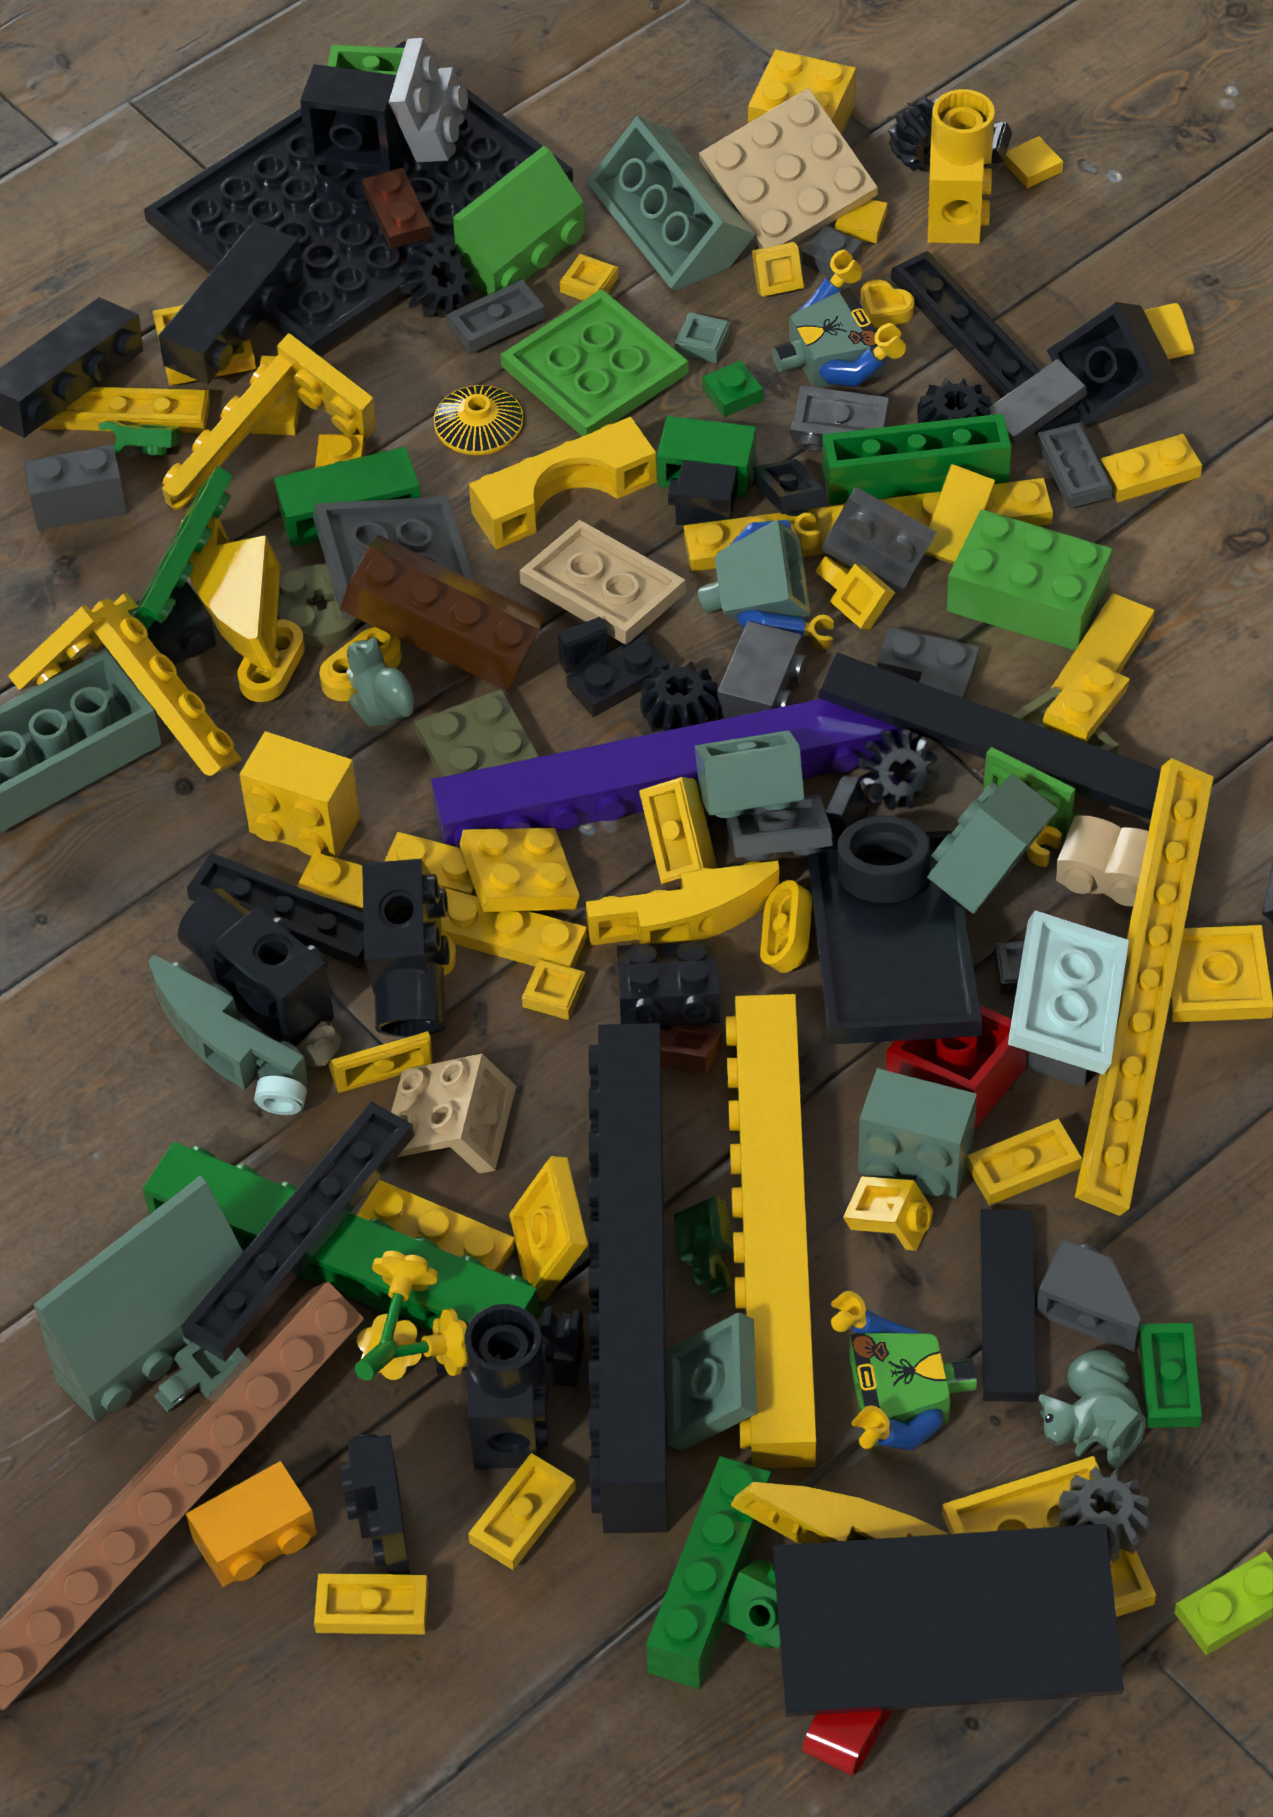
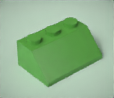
M545 146L536 151L453 217L456 254L459 252L464 253V258L460 264L462 267L474 268L473 274L466 278V280L474 285L473 289L483 296L492 294L522 279L526 281L539 269L548 266L552 259L565 248L578 242L585 233L584 202L552 152Z

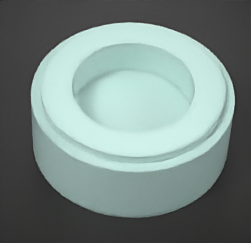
M265 1076L257 1082L254 1101L267 1112L280 1115H294L304 1109L307 1089L302 1083L288 1077Z

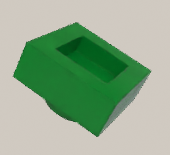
M741 360L702 377V389L724 418L763 401V388Z

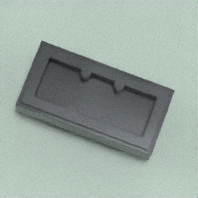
M1081 422L1038 433V447L1068 508L1112 498L1113 487Z

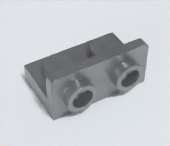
M855 486L821 549L850 567H853L854 564L865 565L893 591L902 593L912 573L930 546L936 531Z

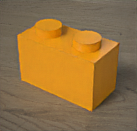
M281 1461L186 1513L192 1539L222 1587L235 1580L244 1581L253 1577L267 1562L282 1554H293L301 1550L310 1541V1538L317 1535L313 1511Z

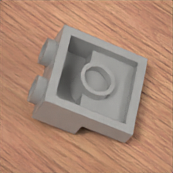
M424 38L407 39L389 104L416 162L448 161L455 153L456 147L454 142L458 140L459 125L463 123L465 118L463 111L466 110L468 104L467 90L463 84L460 85L453 67L438 68L437 59L434 55L430 54Z

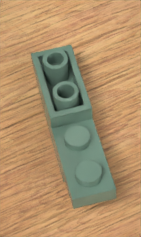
M156 955L149 959L148 964L153 987L164 1013L184 1042L211 1068L244 1090L255 1076L260 1078L265 1076H283L294 1079L305 1087L308 1085L305 1060L302 1053L289 1042L281 1041L279 1043L262 1034L260 1029L252 1022L245 1019L238 1021L234 997L226 988L217 983L210 985L193 976L191 971L181 963H169Z

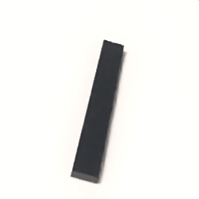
M835 653L820 687L819 699L890 725L905 728L912 733L986 759V753L993 747L1075 788L1076 793L1151 820L1161 770L841 653Z

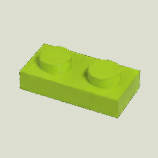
M1266 1551L1176 1603L1175 1615L1206 1656L1273 1617V1560Z

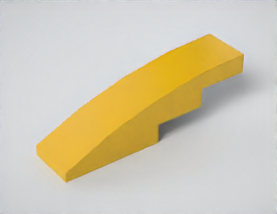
M752 1482L734 1497L731 1504L733 1508L798 1544L948 1534L911 1515L862 1498L807 1486Z

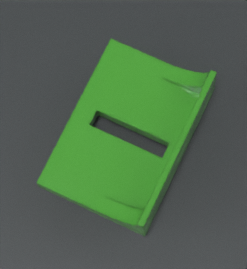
M991 747L986 753L983 791L992 781L1000 786L1013 773L1026 785L1027 782L1031 783V788L1058 809L1046 826L1058 829L1062 836L1066 837L1074 816H1080L1073 812L1075 788Z

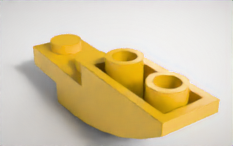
M753 861L740 866L717 869L701 868L693 872L681 873V889L655 890L648 894L625 897L608 896L600 900L587 901L586 912L590 946L639 940V944L703 941L742 924L764 910L769 895L779 885L778 861L763 863Z

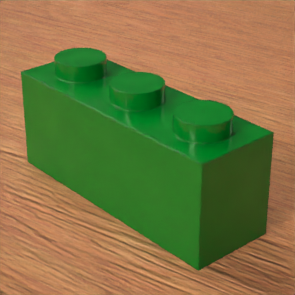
M406 446L273 478L277 506L290 547L319 541L313 519L314 507L317 503L421 498L420 486Z

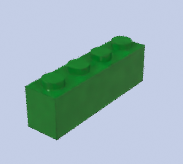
M1003 414L822 434V474L829 505L846 503L855 486L877 499L940 492L951 464L994 479V484L1009 482L1011 444Z
M719 1456L646 1643L647 1672L649 1674L700 1690L725 1622L721 1621L722 1614L738 1572L747 1566L762 1527V1523L733 1508L731 1504L734 1497L752 1482L771 1483L770 1471Z

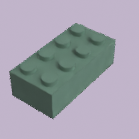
M107 650L0 706V833L162 745L155 710Z

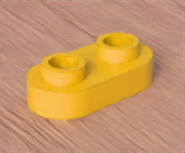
M284 619L277 620L273 669L263 670L245 657L242 660L237 676L240 690L247 699L255 702H267L283 693L305 651L303 633L296 623ZM279 648H287V649L281 650V651H278V650H277V649H279Z
M377 627L361 632L322 663L319 675L324 694L336 701H349L350 697L357 692L350 684L347 673H339L341 670H348L349 668L347 650L352 643L360 640H370L375 637L383 655L384 663L388 667L396 668L402 659L400 639Z
M793 880L784 881L774 888L765 903L763 913L760 957L763 963L779 973H787L798 968L804 963L809 953L812 895L809 890Z

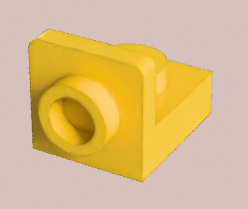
M862 1176L843 1219L851 1230L893 1233L897 1236L905 1250L916 1251L924 1233L931 1225L933 1209L914 1180Z

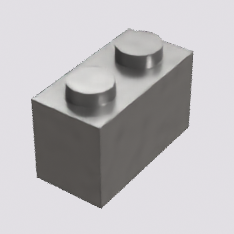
M747 621L717 691L719 704L718 720L791 705L793 692L790 689L793 682L800 683L802 681L807 665V656L801 654V634Z

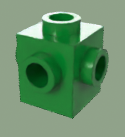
M757 1558L738 1572L721 1621L745 1632V1637L753 1644L764 1648L775 1647L779 1650L780 1639L774 1564L771 1565Z

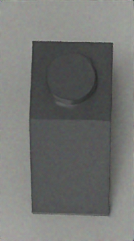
M1062 1239L1039 1287L1036 1315L1134 1353L1139 1340L1141 1317L1112 1258L1103 1255L1098 1249L1090 1245H1077Z

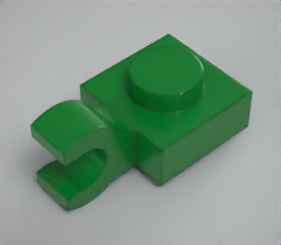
M114 420L99 424L100 430H111L115 433V454L122 452L127 446H140V454L167 455V448H172L181 443V426L126 425Z

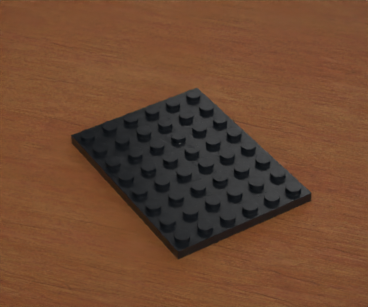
M401 42L395 48H405L406 42ZM466 88L468 104L466 110L463 111L465 118L463 123L459 125L458 140L454 142L456 147L455 153L448 161L416 162L403 134L404 139L393 170L404 169L431 225L432 238L390 249L363 192L362 179L382 173L308 163L302 111L299 108L144 209L146 222L208 273H211L253 221L298 238L301 259L303 260L301 276L295 283H291L280 296L274 310L267 312L263 318L285 336L290 333L313 352L319 354L406 295L399 291L400 287L408 281L398 274L404 265H408L406 259L413 250L420 251L424 244L431 242L436 248L443 243H449L451 256L456 255L453 217L543 146ZM554 155L570 182H573V169Z

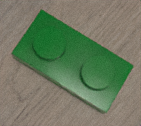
M1193 1323L1141 1324L1139 1347L1147 1428L1200 1427L1202 1412Z

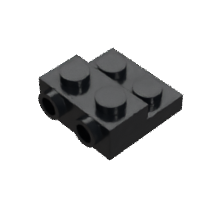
M715 941L617 946L621 1024L660 1023V1026L721 1023L720 987Z
M357 1435L347 1441L350 1461L339 1463L348 1520L359 1519L362 1539L371 1538L376 1566L386 1564L388 1574L410 1575L391 1435Z

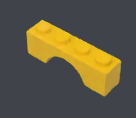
M628 417L469 483L471 514L496 550L537 533L536 517L540 508L550 497L559 492L572 488H593L619 499L657 483L656 451L634 420Z

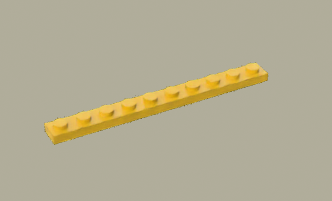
M1173 758L1163 764L1161 768L1127 936L1129 943L1111 1065L1104 1075L1099 1074L1075 1198L1118 1216L1130 1209L1214 778Z

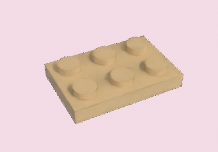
M578 520L519 570L520 584L586 622L600 617L607 627V634L625 645L631 642L686 593L685 579L581 520Z

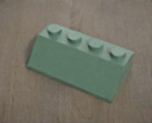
M639 116L634 118L586 181L670 289L675 291L730 268L756 235L671 130Z

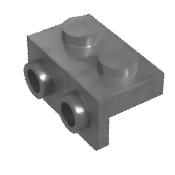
M800 385L794 421H791L789 429L792 442L798 443V446L802 449L821 452L822 434L886 427L890 405L889 397Z

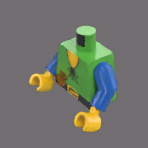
M845 1291L831 1302L833 1308L841 1310L831 1319L833 1329L837 1332H844L852 1327L855 1333L850 1334L849 1361L860 1413L851 1424L854 1427H862L864 1433L858 1439L862 1448L870 1449L883 1445L903 1450L917 1449L938 1432L941 1426L949 1422V1394L977 1390L973 1360L965 1359L943 1363L938 1339L935 1335L922 1334L917 1330L887 1320L867 1310L863 1299L853 1291Z

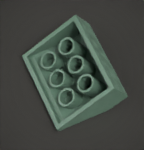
M201 1176L34 1304L57 1384L96 1423L108 1413H115L122 1409L128 1403L132 1394L148 1381L157 1380L167 1373L175 1361L176 1354L191 1343L190 1340L183 1336L181 1325L243 1253L208 1183Z

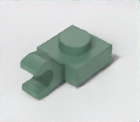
M191 1342L180 1350L174 1358L182 1369L158 1387L159 1392L154 1397L166 1412L179 1405L196 1388L207 1399L246 1356L237 1348L225 1362Z

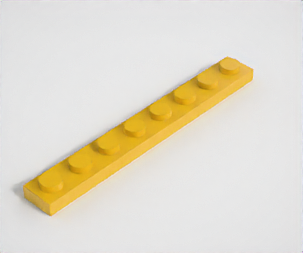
M1044 478L993 484L984 509L1036 526L1052 524L1053 510ZM940 492L879 500L928 527ZM845 504L811 508L809 513L816 518V528L805 531L819 530L821 532L820 544L813 549L801 548L802 557L827 554L822 551L821 547ZM773 513L683 525L684 541L691 572L716 569L715 557L717 553L730 546L748 524L776 520H788L790 524H795L798 516Z

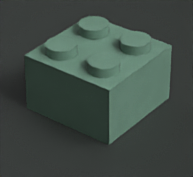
M1013 773L1000 786L992 781L979 798L975 799L957 821L959 825L951 834L949 833L934 851L931 857L938 861V863L927 878L974 914L1006 879L1058 809Z
M877 1068L859 1120L858 1173L868 1175L869 1177L914 1180L921 1192L926 1195H944L956 1199L967 1168V1155L971 1154L973 1150L977 1094Z

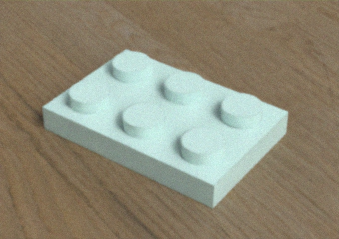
M1035 910L1027 923L1008 1045L1104 1075L1112 1060L1129 940Z

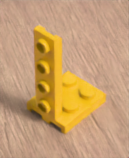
M288 333L277 345L278 355L270 364L263 363L254 372L250 379L251 386L241 398L234 396L226 404L221 413V421L212 431L206 429L198 436L192 446L193 453L183 464L176 463L167 472L162 482L164 485L162 491L165 503L174 510L184 509L198 493L201 485L217 466L221 467L291 385L297 389V396L307 406L314 410L320 407L332 416V423L342 433L350 436L353 434L364 435L365 442L377 429L373 397Z
M128 593L122 594L115 602H112L110 598L101 600L92 610L87 605L81 606L8 675L19 691L35 685L39 686L84 662L83 659L92 650L96 653L106 647L205 775L217 774L220 771L236 766L242 760L235 751L234 743L230 736L215 725L205 712L203 701L195 693L187 689L177 676V671L172 661L157 650L147 637L148 633L145 626L137 618L131 616L138 606Z

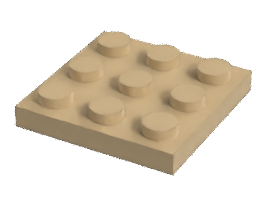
M809 88L699 152L700 162L719 190L756 234L753 239L760 249L791 242L798 243L825 225L830 224L878 195L877 185Z

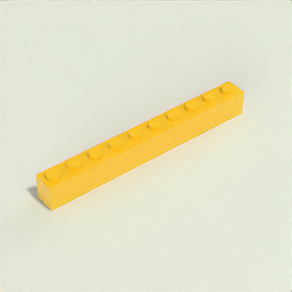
M795 994L735 996V1016H726V1046H736L737 1058H727L728 1088H738V1100L729 1101V1131H739L740 1144H730L731 1175L741 1174V1187L732 1188V1219L743 1218V1232H733L734 1263H744L745 1277H735V1308H746V1316L754 1319L757 1414L740 1422V1449H751V1466L760 1469L816 1467V1427Z

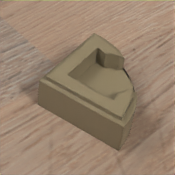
M321 1021L296 1048L304 1056L305 1066H325L338 1051L342 1043V1037L329 1021Z

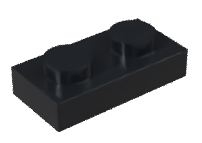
M797 459L753 467L754 484L781 514L799 516L802 513H809L811 508L825 506L824 488Z
M643 633L627 645L623 644L567 675V688L594 718L639 693L644 679L651 678L654 667L668 670L671 663Z

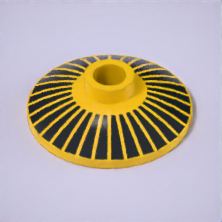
M487 385L468 386L450 393L439 403L434 414V428L440 441L451 450L466 455H488L508 447L519 436L523 426V412L518 401L508 392Z

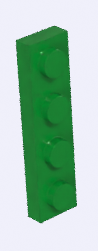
M219 466L213 470L201 485L137 605L138 608L132 615L145 626L146 630L154 621L163 624L176 602L175 599L170 597L173 588L176 586L181 589L195 566L188 561L192 552L195 551L199 554L213 532L211 528L207 527L210 518L213 516L218 519L231 498V495L225 492L233 475Z

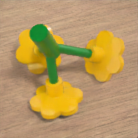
M386 1251L383 1253L382 1258L374 1259L372 1269L375 1273L382 1276L385 1283L390 1285L388 1295L392 1300L388 1314L378 1315L374 1319L372 1327L364 1328L357 1336V1345L363 1352L361 1360L355 1365V1372L360 1379L368 1381L381 1372L387 1379L397 1380L405 1374L408 1366H413L419 1362L422 1353L426 1357L436 1356L438 1362L444 1364L450 1376L460 1375L462 1367H467L465 1348L467 1325L464 1321L458 1319L454 1309L443 1310L440 1318H436L433 1322V1335L422 1337L421 1342H416L418 1329L413 1322L409 1320L398 1321L402 1303L409 1299L411 1290L425 1291L428 1285L436 1284L438 1281V1272L428 1267V1261L423 1257L417 1255L405 1256L397 1251Z

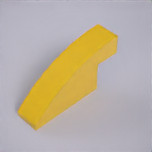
M212 516L207 524V527L213 530L208 542L199 554L193 551L188 560L195 565L189 576L192 585L211 615L216 628L226 641L238 653L263 670L273 669L281 565L265 535L231 542L219 518L216 519Z

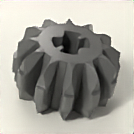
M1095 1466L1090 1471L1089 1480L1075 1474L1074 1478L1070 1481V1491H1063L1060 1495L1058 1507L1062 1513L1058 1517V1527L1106 1524L1110 1560L1114 1563L1119 1558L1120 1549L1134 1554L1139 1546V1538H1145V1535H1148L1150 1520L1147 1515L1150 1513L1151 1503L1149 1497L1139 1495L1141 1485L1138 1479L1122 1483V1473L1119 1468L1111 1473V1477H1103L1100 1470Z

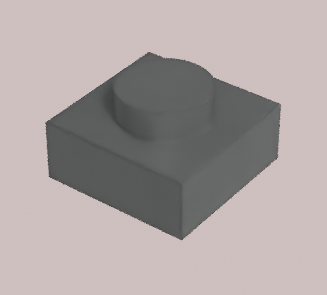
M825 225L803 250L802 264L833 277L835 273L830 267L833 255L839 250H846L852 255V261L857 260L862 255V241Z

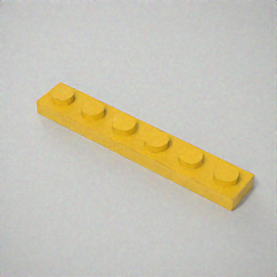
M313 852L297 887L363 913L362 865ZM445 888L448 897V917L441 918V932L447 933L453 939L455 945L534 967L538 960L542 959L575 968L587 940V927L530 911L482 912L478 897Z

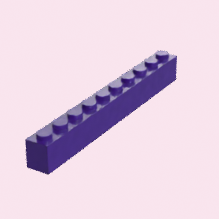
M818 699L431 779L434 809L443 844L461 848L459 842L463 830L555 828L557 831H565L578 825L602 820L613 821L622 816L644 812L639 790L685 777L695 779L699 788L695 745L789 730L800 747L802 779L805 780L809 777L833 772H847L859 767L856 765L858 758L871 759L873 755L864 747L865 742L870 740L880 747L882 746L880 740V732L882 730L890 731L895 739L900 728Z

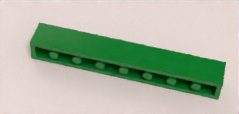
M173 1141L142 1189L149 1214H151L201 1176L208 1183L244 1252L298 1187L287 1182L278 1184L263 1178L246 1165L237 1164L234 1166L216 1159L213 1154L202 1147L193 1146L189 1148ZM352 1213L346 1217L297 1276L317 1285L328 1281L341 1295L388 1314L392 1300L388 1295L390 1285L383 1281L381 1275L373 1271L372 1265L374 1259L383 1257L384 1252L397 1251L405 1256L417 1255L423 1257L428 1261V1267L435 1269L439 1274L437 1283L428 1285L427 1290H411L409 1299L402 1303L398 1317L401 1320H409L416 1326L433 1332L434 1320L440 1318L443 1310L450 1308L456 1311L458 1319L464 1321L467 1326L478 1312L497 1304L519 1306L531 1313L536 1321H538L541 1315L537 1288L533 1287L524 1278L513 1274L502 1275L486 1268L482 1262L473 1257H458L441 1250L429 1239L423 1237L411 1238L396 1232L389 1224L382 1220H367Z

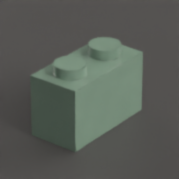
M789 730L695 745L699 792L702 804L709 815H716L720 818H732L740 816L746 809L763 807L766 810H781L789 807L791 802L804 800L800 747Z

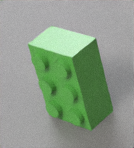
M981 509L948 575L946 611L1076 650L1086 635L1109 586L1113 548Z

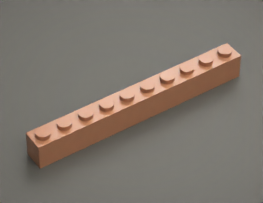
M328 1281L308 1290L1 1618L0 1711L5 1710L364 1320L363 1316Z

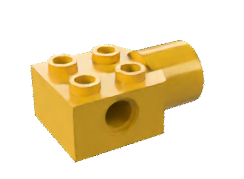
M968 89L953 90L940 96L934 103L931 125L927 243L980 244L981 226H989L990 200H982V195H991L992 168H984V165L991 164L995 109L991 100L980 92Z

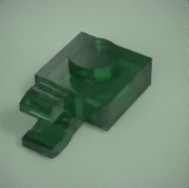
M713 1196L673 1214L678 1256L680 1260L692 1266L695 1284L700 1286L708 1282L709 1291L712 1296L731 1289L730 1273L720 1254L733 1248L728 1204L718 1196Z

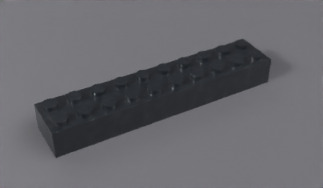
M660 1023L598 1025V1045H589L588 1047L590 1076L588 1093L590 1119L589 1163L591 1176H589V1207H591V1221H589V1252H591V1266H589V1298H591V1312L589 1313V1344L591 1345V1359H589V1391L591 1392V1407H589V1438L591 1440L589 1486L591 1488L592 1513H602L603 1534L668 1532Z

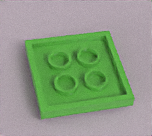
M603 289L500 354L501 367L581 436L595 432L608 424H613L689 374L688 361Z

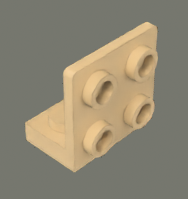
M482 1053L404 1070L401 1073L391 1112L413 1124L415 1136L397 1157L451 1147L479 1174L495 1171L516 1085Z

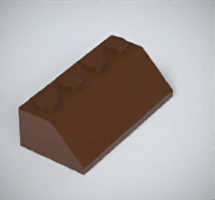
M378 535L365 551L349 581L340 610L508 692L546 616L381 535Z

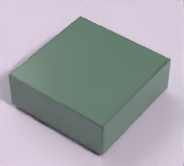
M689 312L675 341V350L680 355L717 363L731 333V322Z

